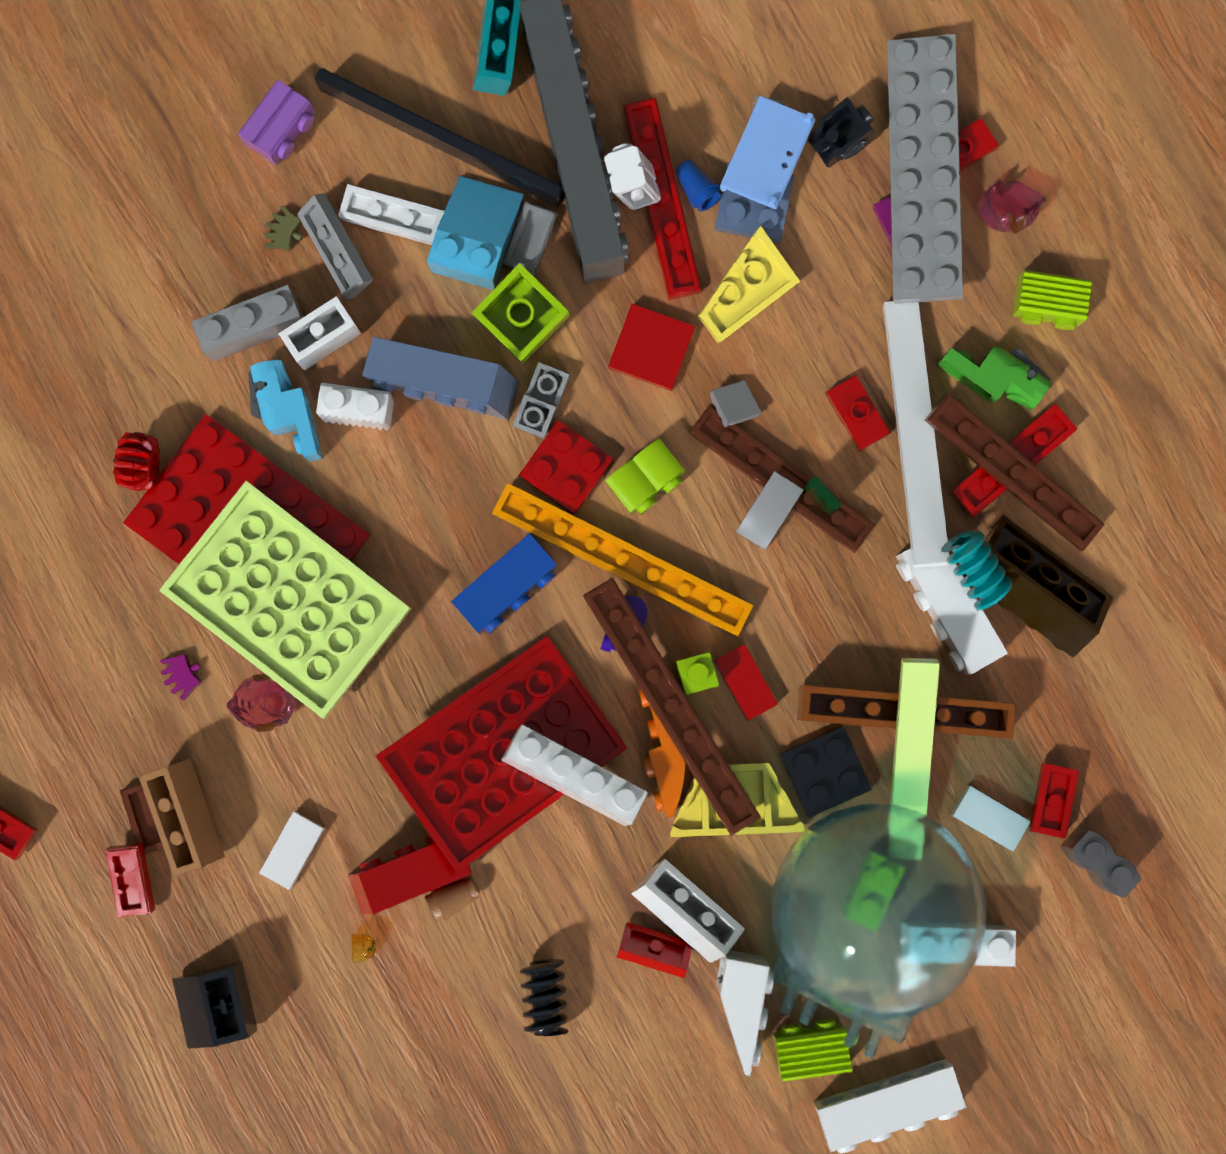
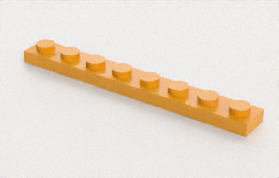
M509 483L506 484L492 512L494 516L736 637L739 636L754 606Z

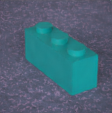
M522 0L483 1L472 90L506 96L512 82L520 17L519 2Z

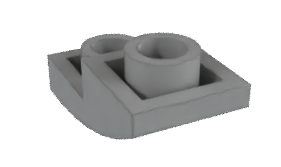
M538 362L527 393L524 394L513 427L545 439L571 374Z
M774 471L736 533L765 550L804 489Z

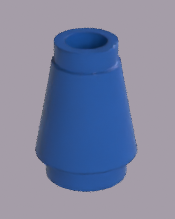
M687 160L677 167L675 173L693 208L704 212L712 208L720 200L719 185L695 165L692 160Z

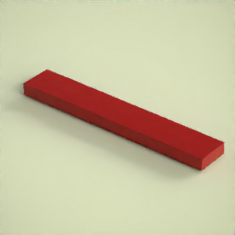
M656 97L624 104L623 110L631 144L638 147L653 165L656 176L655 182L658 184L661 196L657 203L646 207L668 300L699 294L702 292Z

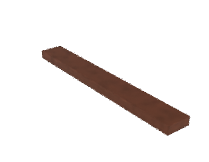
M613 577L584 594L583 597L729 834L732 836L760 819V814Z

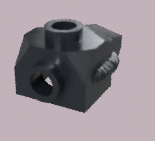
M846 97L820 119L818 128L808 141L819 154L826 167L829 168L840 160L853 157L871 143L875 132L870 123L874 121V118L863 104L857 108Z

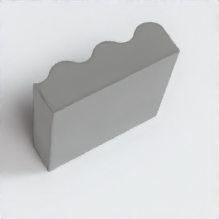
M745 380L714 389L710 393L712 404L715 405L717 414L721 417L724 427L759 417L761 414Z

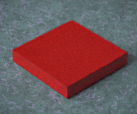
M631 304L608 369L672 392L695 326Z

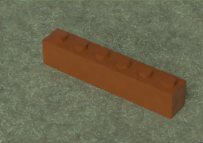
M802 685L799 688L797 720L896 729L899 693ZM937 697L934 732L1013 739L1015 704Z

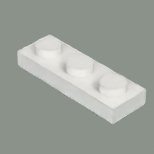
M347 184L338 217L342 221L432 245L444 211Z

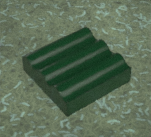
M816 475L804 486V491L812 495L813 501L821 505L823 512L831 515L842 505Z

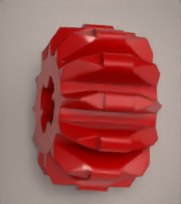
M125 432L118 440V447L115 449V459L113 460V474L117 485L135 491L149 490L152 487L153 482L156 481V475L159 473L158 468L161 462L159 460L161 450L157 438L141 432Z

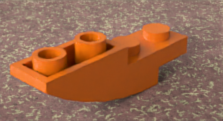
M638 687V692L640 695L643 708L650 706L642 691ZM650 706L653 720L647 721L652 741L659 740L660 746L647 749L649 757L643 758L648 779L655 777L659 789L652 792L657 811H665L666 817L670 818L674 817L680 800L686 763Z

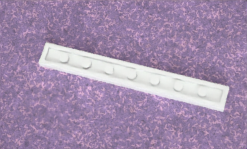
M894 301L884 302L883 312L913 568L948 565L946 560L949 552H941L948 539L934 428L924 421L932 411L919 302L894 304Z

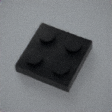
M844 726L780 753V757L808 818L872 790Z

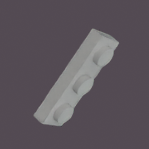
M315 194L297 215L345 300L356 298L373 279L325 194Z

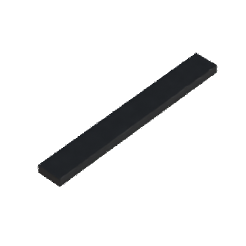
M319 68L314 79L320 91L558 208L563 198L561 185L324 68Z

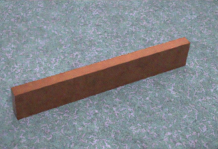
M946 393L924 420L1079 551H1084L1105 525L950 393Z
M710 404L689 431L690 435L763 488L774 471L802 489L812 479L739 425L734 424L724 427L721 417L717 414V410ZM803 490L792 509L855 553L875 524L837 496L835 497L842 505L829 515V513L821 510L819 503L813 501L811 494Z

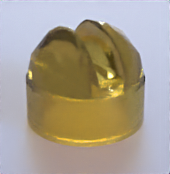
M363 933L351 935L352 962L370 960L376 952L374 938L369 934Z

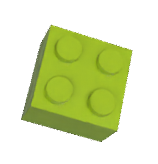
M520 263L471 312L522 364L570 317L569 311Z

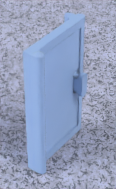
M759 96L720 184V190H729L772 209H777L816 119L813 118V114L807 113L806 115Z

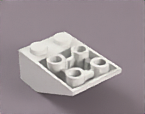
M730 950L726 956L720 958L716 985L745 1075L751 1076L752 1065L758 1066L760 1061L761 1044H758L757 1036L759 1029L765 1030L768 1009L764 1008L765 993L771 994L774 973L770 972L771 968L763 956Z

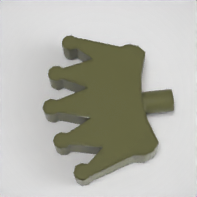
M281 206L280 210L285 213V216L277 215L276 213L272 214V217L280 224L266 223V226L275 232L264 233L267 239L274 241L270 244L265 243V247L267 249L290 251L292 250L294 239L300 241L303 239V234L297 233L302 222L284 206Z

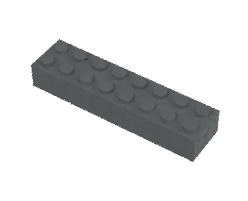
M561 0L521 1L519 5L523 33L562 187L584 284L623 275L624 263L629 262L627 254L629 253L625 232L618 233V230H621L619 221L621 216L617 200L610 201V198H613L609 179L611 175L608 173L607 167L602 168V166H605L603 141L601 134H597L595 124L597 119L593 102H589L587 76L585 69H581L580 48L577 37L573 36L571 26L573 21L569 4L562 5Z

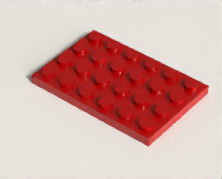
M207 414L200 420L156 478V481L153 482L152 487L146 491L123 522V524L177 564H180L245 481H248L350 561L354 559L371 536Z
M548 636L375 755L381 767L456 873L565 795L501 760L521 725L600 767H603L628 749Z

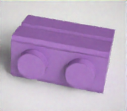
M277 80L241 128L238 135L246 146L272 164L277 165L280 159L286 160L292 154L295 147L294 140L299 133H306L314 122L315 117L313 114L315 111L308 99L293 91L280 80Z

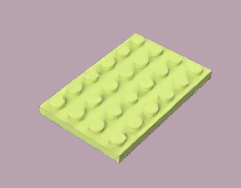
M245 481L159 590L322 719L327 718L412 609L248 481Z

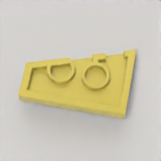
M761 226L756 229L698 315L717 343L722 342L800 282Z

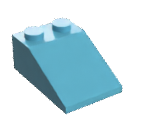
M460 176L437 227L427 263L431 272L494 290L501 275L502 263L512 239L524 194Z

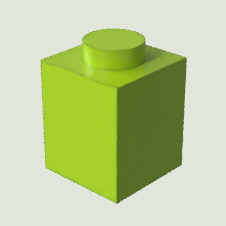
M710 652L675 662L680 684L685 695L719 686Z

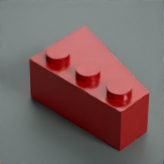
M430 836L425 838L427 843L425 846L414 849L413 844L393 851L394 858L381 862L380 857L360 864L361 870L348 875L362 915H374L471 875L469 865L456 873Z

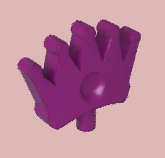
M186 654L161 659V664H171L165 670H162L161 674L173 673L168 680L164 681V685L178 682L174 689L171 690V693L175 694L184 689L180 699L185 700L201 684V679L194 672L201 668L200 664L196 662L190 665L188 655Z

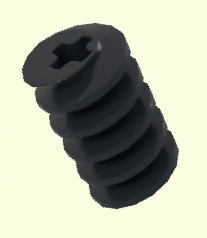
M536 960L520 970V974L530 976V980L522 983L521 988L531 991V995L522 998V1002L532 1005V1009L523 1012V1017L533 1019L532 1024L523 1027L524 1031L533 1033L535 1036H557L569 1032L566 1028L559 1027L568 1021L566 1014L558 1012L567 1007V1002L556 998L566 992L564 986L556 984L565 978V974L562 971L555 970V968L564 964V960Z

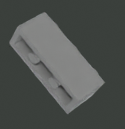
M285 285L191 321L203 354L214 362L279 337L278 333L302 319L304 315L296 294L289 285Z

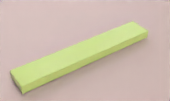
M901 659L886 851L888 858L923 859L940 664L938 659Z

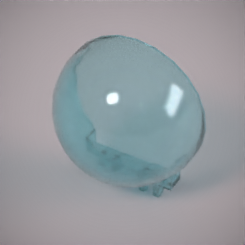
M863 803L832 812L811 824L792 843L777 870L771 893V924L777 948L780 952L773 970L774 981L788 988L780 1007V1012L788 1016L794 1008L799 993L808 998L800 1015V1022L808 1026L818 1003L853 1020L844 1045L852 1048L857 1043L863 1025L874 1030L865 1047V1055L873 1058L883 1035L901 1044L906 1039L916 1015L945 1001L965 981L979 957L986 931V899L979 873L967 851L943 825L919 811L899 805Z

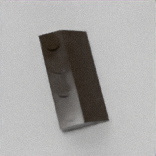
M1002 515L984 540V542L990 544L992 548L991 553L998 557V564L1004 567L1005 576H1008L1012 581L1010 591L997 603L1021 618L1029 628L1037 630L1050 640L1057 649L1066 652L1074 658L1099 634L1113 596L1006 516Z

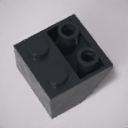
M242 961L172 979L187 1048H206L247 1039L258 1030Z

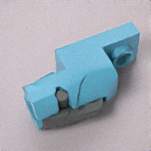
M270 360L251 365V371L248 373L251 415L261 419L266 428L274 435L297 431L298 434L293 435V440L298 455L303 454V457L309 462L323 459L308 394L301 387L290 390L293 388V385L285 370L284 362L282 363V360Z

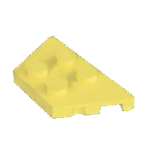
M769 763L729 764L761 816L760 819L734 835L805 832L802 821L790 803L791 801L780 785ZM694 777L671 827L670 837L730 835Z

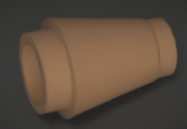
M471 878L444 885L424 896L436 922L443 918L445 921L479 897Z

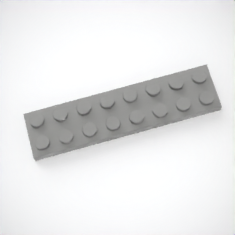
M956 34L888 40L894 304L960 300L963 299Z

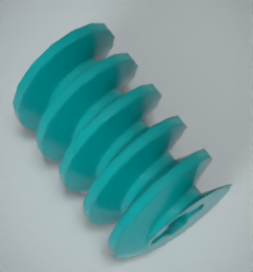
M969 530L951 538L942 547L941 552L953 551L947 557V563L950 565L960 563L953 573L956 576L966 574L960 584L964 588L973 585L967 592V596L970 599L980 597L974 603V608L976 610H983L1003 599L1010 591L1012 581L1008 576H1005V569L998 564V557L991 553L992 548L990 544L984 542L985 535L980 530Z

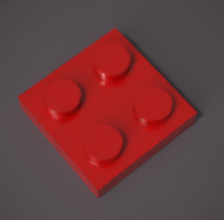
M558 420L522 469L519 477L575 516L614 459Z

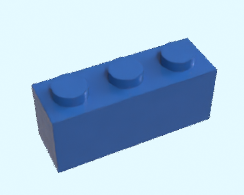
M529 533L456 596L451 603L477 633L482 634L486 630L488 634H491L504 622L501 616L511 608L515 612L531 599L528 593L537 585L541 589L544 588L557 576L553 571L558 566Z

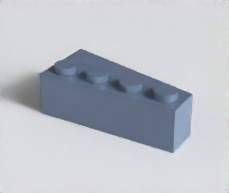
M377 337L372 339L362 374L364 378L373 383L372 388L375 390L390 393L393 390L403 392L404 396L422 401L423 398L434 400L435 403L451 408L456 406L473 413L490 415L505 420L510 418L519 386V381L500 364Z

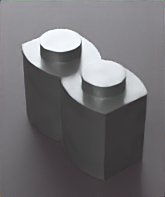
M1076 828L1061 844L1065 856L1076 866L1086 869L1094 884L1106 892L1125 898L1141 881L1140 874L1134 865L1125 858L1115 855L1108 841L1095 832Z

